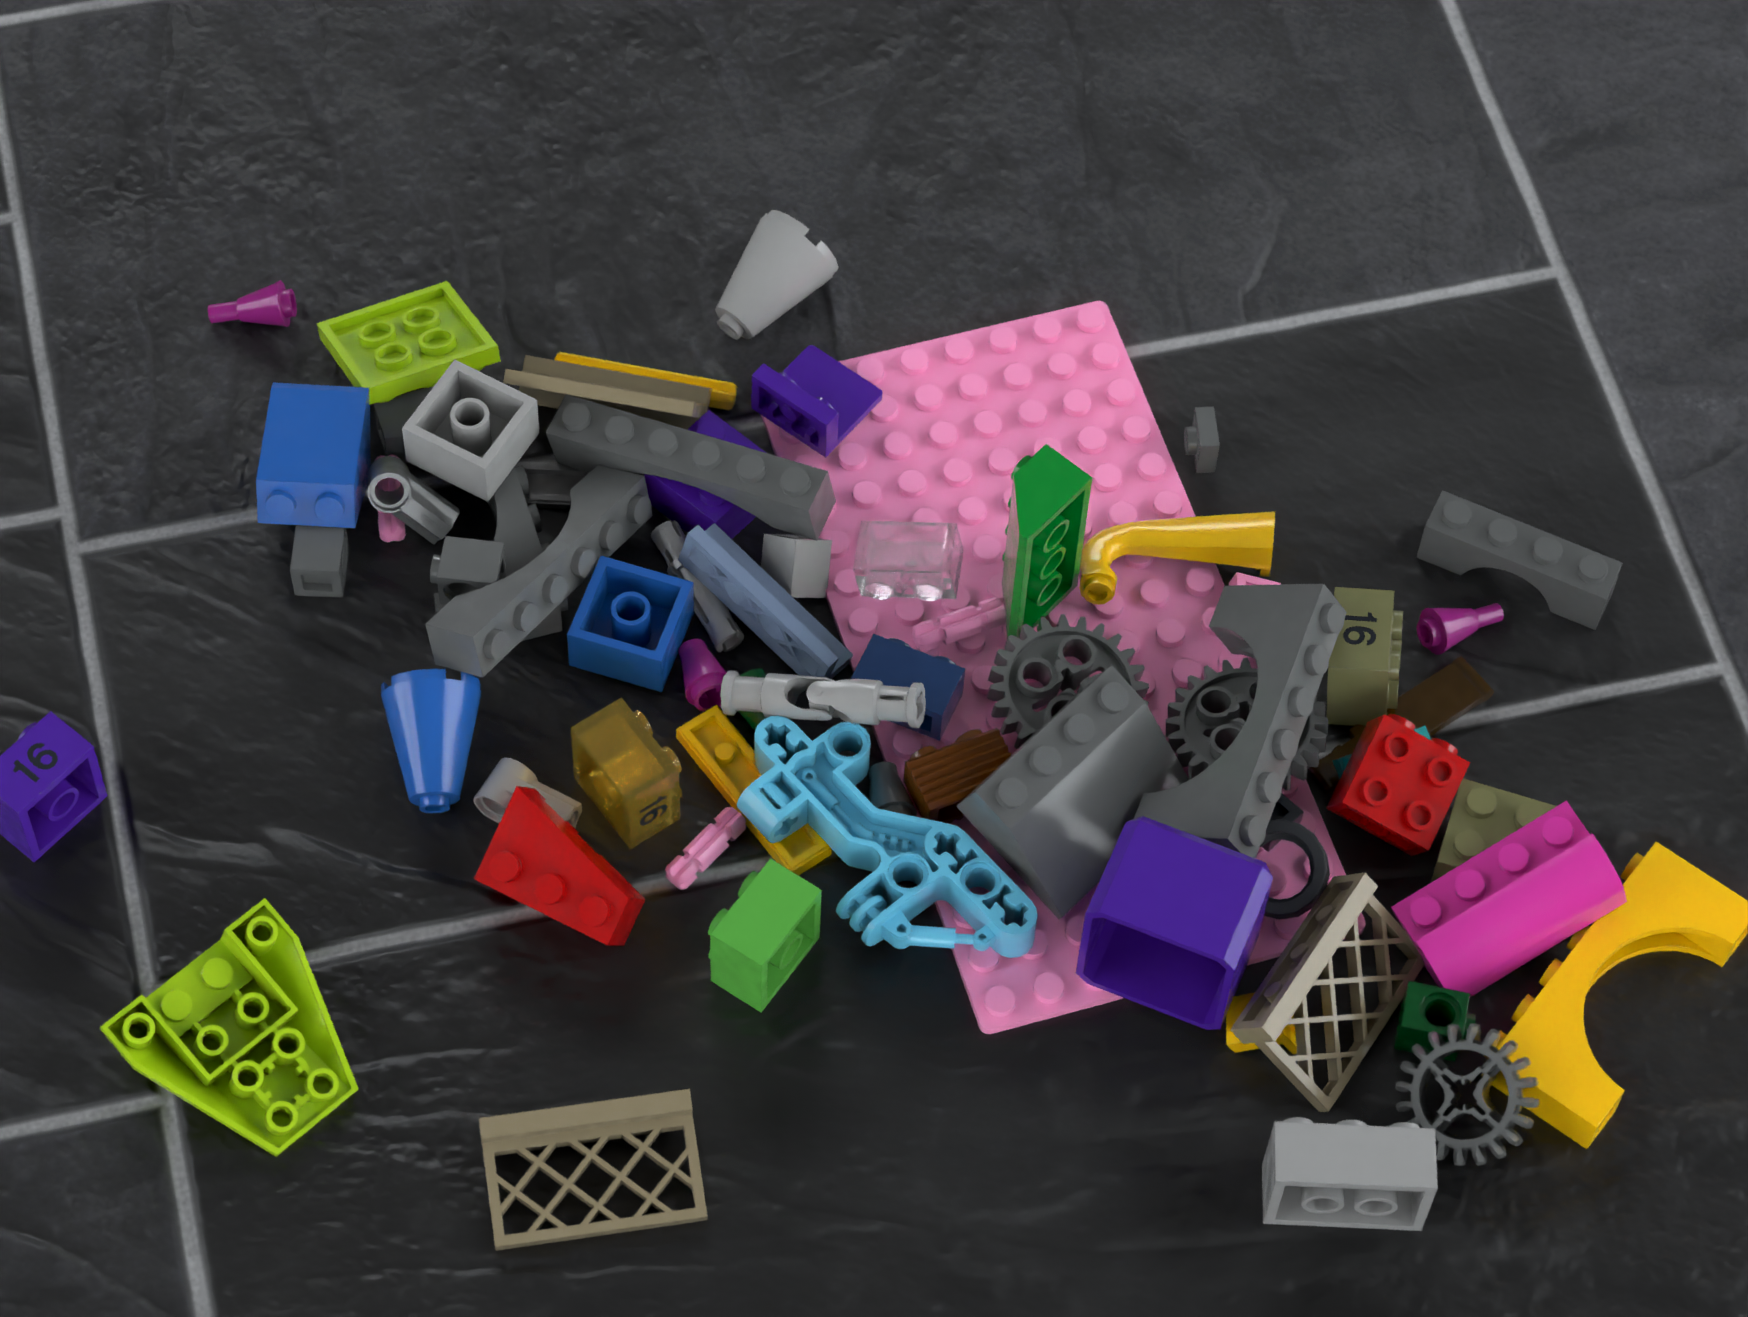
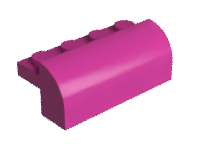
M1566 800L1393 905L1391 908L1397 920L1419 951L1425 968L1437 986L1470 993L1471 997L1627 902L1622 882L1605 851L1593 833L1589 834Z

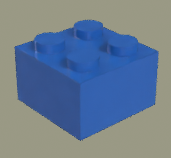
M600 556L567 633L569 666L662 692L677 657L679 647L694 615V582Z

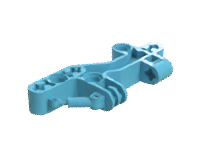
M770 716L757 725L754 733L755 766L761 776L742 792L737 801V808L770 843L783 840L808 823L847 865L872 872L848 891L836 908V913L841 919L850 918L849 925L855 932L863 931L861 939L866 946L875 945L884 939L897 949H905L909 946L954 949L955 944L973 945L978 951H985L991 947L1001 956L1008 958L1021 957L1028 953L1035 940L1038 917L1036 906L964 830L956 825L876 808L857 789L855 785L867 776L870 765V735L864 727L851 722H841L812 741L793 721L786 717ZM852 751L856 755L846 757L840 755L839 752ZM911 881L918 886L906 889L900 887L897 883ZM982 887L990 892L978 895L972 893L969 889ZM944 900L976 932L974 935L955 933L956 928L911 925L909 921L934 902Z

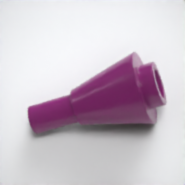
M282 281L240 297L237 301L208 305V316L211 323L240 319L241 322L288 327L290 317L297 315L295 294L292 289H286Z
M1498 603L1477 609L1425 608L1422 610L1417 623V635L1424 647L1428 648L1433 654L1440 655L1476 632L1478 628L1501 622L1504 618L1503 609Z

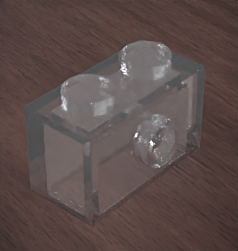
M861 521L853 565V572L860 595L879 600H886L891 597L919 598L925 601L956 599L964 552L957 523Z

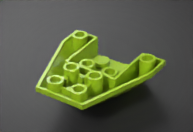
M266 898L228 926L218 942L145 998L141 994L100 1027V1030L134 1070L275 1157L358 1091V1086L300 940Z

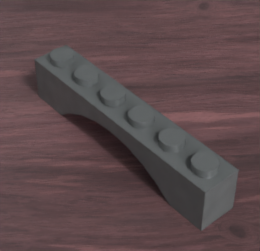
M568 394L564 396L546 431L556 461L559 464L590 472L597 465L630 473L654 475L679 481L725 499L753 514L773 528L815 541L818 540L836 502L830 477L826 470Z
M597 465L570 490L571 507L568 519L560 534L544 552L526 566L499 581L455 596L425 624L435 664L483 678L594 572L600 556L609 558L653 516L645 476Z

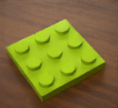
M448 281L317 323L320 340L354 387L369 388L370 405L391 401L398 395L419 388L435 386L454 360L478 371L482 370L485 366L501 361L498 345Z

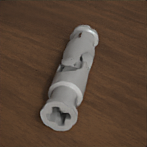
M728 670L723 677L720 693L723 713L732 716L737 711L762 712L766 718L782 716L795 720L819 721L840 718L853 724L878 725L881 721L908 722L911 728H919L923 722L926 707L925 688L922 683L913 682L910 687L883 685L882 681L855 678L835 681L826 677L768 673L763 678L740 676L737 671ZM806 691L810 709L795 706L798 696Z

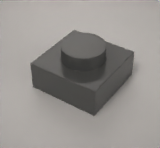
M1195 407L1192 426L1185 427L1184 429L1186 455H1194L1196 473L1215 472L1220 443L1214 407Z

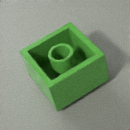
M771 858L759 873L752 871L739 889L738 900L730 910L726 908L720 910L709 927L710 951L708 958L711 959V981L757 1011L762 1012L820 938L822 890Z

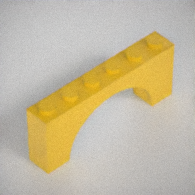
M1658 842L1654 843L1645 856L1637 852L1625 867L1621 878L1625 880L1623 887L1627 902L1596 920L1591 927L1587 926L1573 934L1567 945L1571 953L1564 962L1557 958L1552 961L1539 981V984L1544 986V988L1536 998L1530 994L1525 996L1511 1018L1516 1024L1508 1035L1500 1030V1040L1496 1046L1500 1050L1505 1043L1513 1040L1518 1044V1048L1509 1058L1512 1063L1523 1057H1528L1531 1061V1065L1518 1073L1521 1079L1526 1077H1536L1538 1079L1537 1086L1523 1088V1098L1534 1097L1539 1100V1106L1537 1108H1525L1585 1149L1589 1148L1615 1113L1625 1091L1603 1071L1588 1044L1584 1028V1003L1590 988L1604 973L1615 965L1634 956L1649 952L1678 951L1701 956L1723 967L1748 934V900ZM1500 1070L1492 1085L1508 1096L1507 1082Z

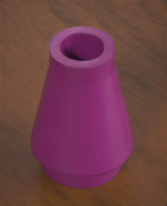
M691 639L684 642L679 647L678 654L682 664L687 701L703 712L716 704L721 708V684L727 672L708 650L705 641L702 639Z

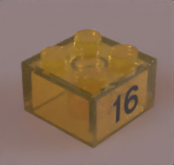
M620 698L571 727L573 767L576 781L626 845L632 849L680 819V797H682V791L679 786V773L682 771V768L674 752L668 746L661 748L652 737L653 731L646 717L639 710L632 712L625 701Z

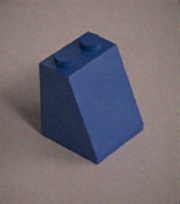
M273 383L256 477L258 523L355 528L367 488L368 469L371 465L369 388Z

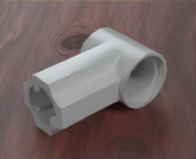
M505 757L500 759L473 800L481 813L497 823H500L516 786L535 788L546 799L545 802L574 828H576L582 813V803L538 782L535 774L527 766L517 760Z

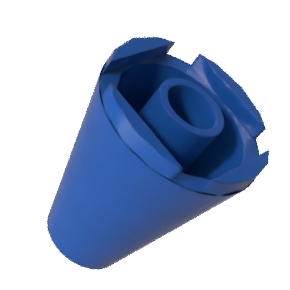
M446 669L412 670L391 676V686H388L385 682L381 685V698L409 802L418 805L421 812L443 813L450 809L451 804L458 802L460 799L482 693L480 680L471 674L461 672V680L446 679Z

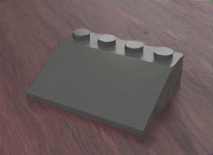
M1111 665L1088 683L956 807L1058 919H1061L1099 883L1123 827L1127 821L1134 819L1143 794L1176 787L1189 781V778L1146 702Z

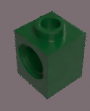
M1408 981L1401 1002L1394 1049L1413 1053L1412 1047L1415 1044H1421L1431 1052L1434 1049L1429 1042L1428 1034L1432 1031H1437L1443 1037L1445 1043L1449 1042L1447 1029L1448 1025L1457 1024L1461 1030L1462 1038L1466 1039L1469 1025L1471 1023L1475 1024L1476 1020L1475 1014L1467 1013L1470 993ZM1434 1017L1441 1019L1447 1026H1434L1426 1018ZM1455 1052L1444 1059L1455 1062L1458 1052Z

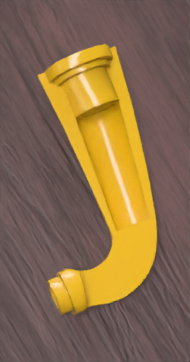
M1275 511L1128 522L1103 529L1093 535L1086 542L1082 550L1080 563L1082 575L1079 587L1081 596L1088 602L1097 605L1105 604L1112 600L1115 595L1117 575L1110 568V565L1115 559L1123 555L1152 556L1255 568V570H1260V576L1269 577L1273 552Z

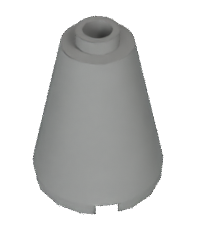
M771 210L760 219L715 309L719 317L717 321L718 326L733 339L738 340L740 337L746 339L753 338L829 281L839 268L836 258L822 240L816 246L805 237L810 229L786 213Z

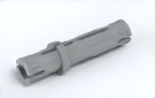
M675 520L660 524L651 533V539L666 560L668 575L694 582V612L709 634L715 649L718 652L722 650L728 652L734 649L743 641L744 634L732 618L727 606L678 561L686 539L681 526Z

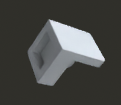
M764 534L761 568L793 598H825V590L828 588L832 540L818 538L815 541L792 534Z

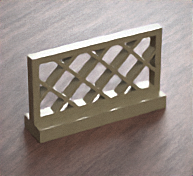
M525 355L523 370L505 369L503 383L520 386L519 391L537 399V405L558 409L564 396L568 394L683 429L691 427L708 411L712 388L528 355Z
M1366 873L1335 876L1331 879L1230 1029L1243 1044L1255 1043L1319 1112L1330 1111L1401 1002L1408 981L1414 982L1425 965L1419 951L1403 927L1373 895L1378 886ZM1363 909L1372 918L1373 940H1359L1357 918ZM1390 944H1396L1408 958L1397 975H1391L1388 948ZM1374 945L1377 976L1363 977L1360 946ZM1346 947L1348 978L1334 979L1332 956L1337 948ZM1364 982L1378 983L1379 1005L1373 1013H1366ZM1334 984H1349L1352 1014L1337 1015ZM1320 985L1323 1016L1308 1017L1306 995L1312 986ZM1352 1020L1354 1043L1349 1051L1340 1052L1338 1021ZM1324 1022L1326 1053L1311 1054L1309 1023ZM1295 1024L1296 1056H1289L1276 1042L1286 1025ZM1327 1059L1329 1081L1323 1090L1314 1083L1312 1060Z
M690 1089L479 1118L495 1250L707 1220L708 1216L692 1115L693 1108ZM683 1130L686 1149L674 1164H671L650 1148L660 1133ZM650 1134L644 1142L634 1137ZM622 1138L637 1149L621 1172L598 1156V1153L608 1140ZM597 1142L591 1150L582 1145L584 1143ZM570 1146L585 1157L568 1180L545 1164V1161L556 1147ZM544 1149L538 1158L529 1152ZM517 1153L530 1162L532 1166L518 1184L513 1187L497 1175L494 1156ZM643 1155L667 1171L651 1194L627 1177ZM687 1159L690 1177L680 1170ZM591 1162L615 1179L598 1202L574 1185ZM538 1170L562 1186L545 1209L522 1193ZM675 1177L692 1189L695 1208L673 1211L657 1198L672 1178ZM621 1184L645 1201L633 1217L619 1218L604 1207ZM498 1186L509 1193L502 1204H500ZM568 1192L592 1208L581 1224L566 1226L551 1215ZM516 1199L539 1216L527 1232L504 1235L502 1216ZM651 1206L660 1212L645 1215ZM598 1214L607 1219L606 1221L593 1222ZM545 1222L555 1227L539 1230Z

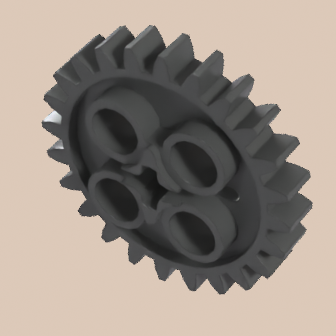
M1065 614L1060 615L1056 627H1052L1045 617H1041L1037 632L1028 624H1024L1019 634L1020 639L1010 634L1004 647L1005 650L999 649L994 660L996 666H992L988 681L993 684L990 685L987 699L998 701L994 704L991 713L992 718L1006 717L1000 730L1001 734L1004 735L1016 731L1018 737L1014 747L1016 749L1020 748L1099 674L1092 677L1089 675L1096 671L1103 672L1111 665L1141 698H1145L1149 689V683L1138 681L1144 672V665H1129L1135 654L1134 648L1120 651L1117 648L1122 637L1120 634L1107 640L1102 637L1104 624L1100 623L1093 632L1086 630V619L1082 616L1078 620L1076 627L1069 626ZM1064 657H1075L1079 659L1083 663V665H1073L1069 663ZM1025 679L1037 680L1043 687L1034 688L1029 686ZM1047 705V707H1046L1045 709H1043V710H1041V711H1039V712H1035V711L1033 710V709H1038V708H1041V707Z
M1243 658L1240 668L1236 669L1232 667L1228 660H1223L1222 672L1219 673L1215 672L1211 667L1205 666L1204 680L1190 675L1188 677V690L1177 688L1175 690V702L1168 704L1166 737H1168V743L1176 754L1183 768L1189 766V780L1207 769L1227 750L1248 718L1255 699L1258 681L1257 669L1251 668L1248 658ZM1317 694L1314 699L1312 712L1307 718L1298 742L1297 753L1292 759L1282 786L1285 790H1290L1291 775L1303 781L1307 779V766L1317 768L1319 765V753H1323L1326 750L1328 718L1325 717V703L1317 701Z

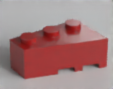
M516 786L474 880L607 946H624L646 899L602 855H598L578 835L579 832L568 821H564L545 802L546 799L535 788Z

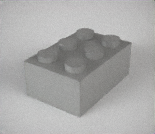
M1294 1117L1283 1122L1274 1121L1262 1164L1263 1224L1421 1231L1438 1189L1435 1129L1420 1128L1417 1124L1410 1122H1399L1387 1127L1367 1126L1366 1123L1359 1120H1344L1337 1124L1313 1123L1312 1120L1307 1118Z

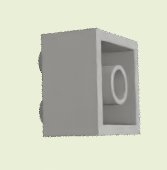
M454 360L402 427L406 461L488 502L539 434L537 399Z

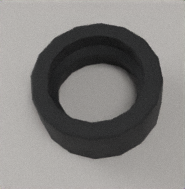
M1283 819L1269 821L1265 839L1260 847L1270 841L1281 839L1294 842L1308 856L1311 871L1307 884L1298 894L1291 898L1279 900L1268 897L1264 916L1279 920L1299 917L1312 909L1327 887L1330 876L1327 854L1316 835L1300 823Z

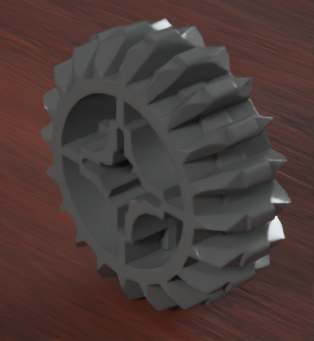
M1471 1023L1469 1025L1466 1039L1462 1038L1461 1030L1457 1024L1448 1025L1447 1034L1449 1042L1445 1043L1443 1037L1437 1031L1430 1032L1428 1038L1434 1050L1430 1052L1425 1046L1415 1044L1412 1047V1051L1422 1060L1420 1065L1418 1066L1409 1061H1403L1401 1064V1069L1414 1075L1412 1083L1407 1081L1396 1082V1090L1411 1092V1101L1397 1103V1111L1408 1112L1414 1110L1416 1117L1406 1122L1417 1124L1419 1127L1422 1126V1128L1435 1129V1138L1438 1141L1436 1145L1437 1160H1443L1448 1155L1450 1148H1454L1453 1160L1455 1165H1465L1468 1150L1472 1151L1473 1160L1476 1165H1484L1487 1162L1485 1147L1488 1146L1496 1158L1501 1159L1505 1157L1506 1150L1501 1139L1505 1138L1514 1146H1519L1523 1139L1512 1129L1514 1125L1518 1124L1524 1128H1532L1534 1125V1120L1520 1114L1522 1106L1527 1108H1537L1539 1106L1538 1099L1534 1097L1523 1098V1088L1537 1086L1538 1079L1536 1077L1521 1079L1518 1073L1531 1065L1530 1059L1523 1057L1512 1063L1509 1058L1516 1052L1518 1044L1510 1040L1500 1050L1496 1048L1501 1034L1496 1029H1491L1487 1033L1484 1042L1480 1041L1481 1029L1479 1024ZM1463 1050H1473L1489 1057L1482 1067H1477L1469 1075H1462L1442 1061L1447 1056ZM1500 1070L1508 1086V1105L1504 1116L1498 1113V1109L1493 1105L1489 1096L1490 1086L1497 1078L1496 1075ZM1431 1073L1436 1076V1080L1443 1087L1445 1093L1444 1103L1437 1111L1438 1115L1435 1118L1430 1113L1426 1096L1427 1084ZM1471 1081L1478 1082L1473 1096L1478 1100L1477 1104L1480 1107L1464 1104L1463 1107L1455 1108L1458 1105L1457 1101L1460 1099L1461 1093L1454 1082H1462L1463 1085H1471ZM1465 1114L1475 1116L1493 1129L1489 1133L1475 1139L1456 1137L1445 1131L1453 1122H1457Z

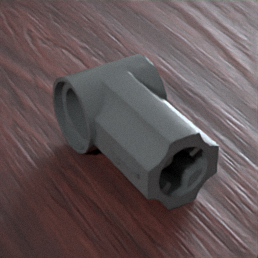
M384 456L378 458L370 465L367 473V496L371 505L383 513L393 514L432 544L442 540L451 530L459 516V508L411 474L408 466L397 457ZM385 478H394L401 483V486L393 491H384L377 486V483Z

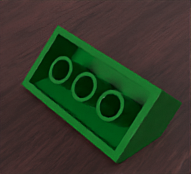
M1047 444L1033 457L1030 455L1023 457L1011 474L1013 485L1012 494L1008 502V507L1010 508L1009 521L1005 529V534L1007 535L1006 549L1002 557V561H1004L1002 590L1004 608L1007 615V638L1011 634L1020 639L1019 634L1024 624H1028L1034 629L1039 624L1040 618L1046 617L1078 585L1092 477Z

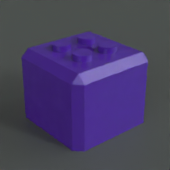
M1144 816L1127 821L1085 913L1076 974L1089 985L1206 1030L1221 1029L1259 937L1273 881V876L1266 862Z

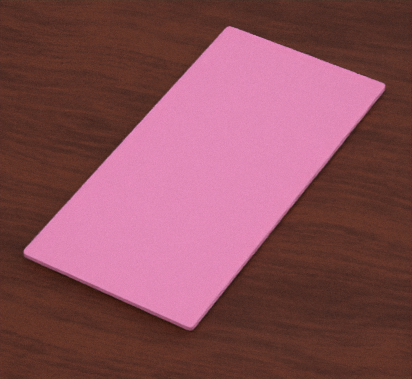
M1094 301L839 361L881 389L883 394L882 400L826 458L761 415L775 456L828 471L836 502L819 536L821 539L832 540L828 588L825 591L842 644L853 654L849 663L853 673L873 634L887 639L895 638L902 640L911 648L919 651L912 635L913 627L916 624L927 620H932L933 623L938 622L937 617L970 605L979 608V602L993 597L999 598L1004 606L1002 590L1004 561H1002V557L1006 549L1007 535L1005 534V529L1009 521L1010 508L1008 507V502L1012 494L1013 485L1011 474L1023 457L1027 455L1033 457L1045 444L1092 477L1083 548L1093 535L1111 526L1145 520L1196 517L1109 308L1102 301ZM1123 555L1115 559L1110 565V568L1117 575L1116 590L1112 600L1105 604L1097 605L1083 598L1079 589L1082 575L1081 570H1079L1077 587L1045 617L1052 627H1056L1060 615L1065 614L1069 626L1076 627L1078 620L1082 616L1086 619V630L1093 632L1100 623L1104 624L1102 637L1107 640L1120 634L1122 637L1117 648L1120 651L1131 648L1135 650L1129 665H1144V672L1138 681L1149 683V689L1145 698L1142 699L1149 702L1148 707L1165 737L1168 704L1175 702V690L1177 688L1188 690V677L1190 675L1204 680L1205 666H1209L1219 673L1222 672L1223 660H1228L1232 667L1236 669L1240 668L1243 658H1248L1251 668L1257 669L1256 659L1245 655L1232 654L1209 627L1225 586L1216 563L1141 555ZM1006 622L989 630L985 626L981 627V633L947 645L941 641L939 642L940 647L923 652L931 656L946 657L957 666L965 668L963 695L940 741L889 721H881L878 725H872L884 762H891L896 765L898 775L915 807L916 805L903 781L905 761L909 760L913 753L927 746H935L937 749L954 744L959 736L970 730L979 729L984 733L998 728L1000 731L1006 717L992 718L991 713L994 704L998 701L987 699L990 685L993 684L988 681L992 666H996L994 660L999 649L1005 650L1004 647L1007 641ZM1064 657L1069 663L1073 665H1083V663L1075 657ZM1096 671L1089 676L1092 677L1096 674L1102 673V671ZM1025 679L1029 686L1034 688L1043 687L1037 680ZM1045 705V706H1043V707H1041V708H1038V709H1033V710H1034L1035 712H1039V711L1045 709V708L1047 707V705ZM1000 732L1005 744L1008 746L1009 752L1013 754L1017 750L1014 747L1018 737L1017 732L1004 735ZM1189 766L1183 769L1189 778ZM1291 775L1290 790L1282 788L1281 793L1304 811L1300 824L1314 833L1324 848L1330 870L1329 884L1333 877L1346 875L1306 779L1303 781ZM917 809V817L922 818ZM965 816L961 820H954L951 824L964 830L1032 900L1037 908L1038 915L1033 946L1027 954L1021 957H1004L991 947L985 951H978L973 945L955 944L954 949H952L980 1030L985 1034H994L1124 999L1087 984L1076 974L1085 913L1098 884L1061 919H1058ZM1281 840L1269 852L1262 847L1259 848L1255 859L1266 862L1273 876L1269 897L1278 900L1286 899L1301 892L1308 882L1311 871L1309 858L1305 851L1294 842ZM982 887L969 889L972 893L978 895L990 892ZM938 900L935 902L943 927L956 928L955 933L974 935L976 931L947 901ZM1311 909L1299 917L1281 920L1264 916L1258 940L1247 965L1280 957ZM1362 912L1357 918L1359 935L1363 933L1366 924Z

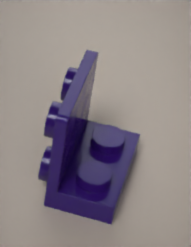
M809 345L783 372L778 373L763 363L752 374L751 408L826 458L882 400L883 392L814 345Z

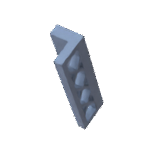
M715 523L705 531L697 525L688 532L678 561L798 675L832 679L850 663L853 654Z

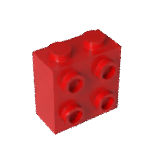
M1384 714L1367 722L1326 809L1413 856L1429 851L1470 762L1458 756V749L1452 744L1438 738H1431L1429 740L1415 732V725L1406 718L1396 714H1388V716Z

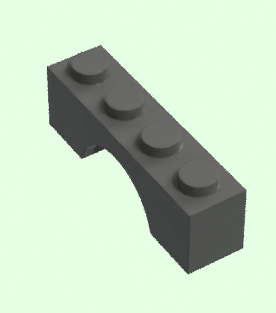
M1443 490L1425 525L1416 557L1460 576L1471 569L1481 567L1496 568L1513 573L1525 579L1540 591L1548 603L1550 612L1593 630H1596L1623 565L1620 561Z

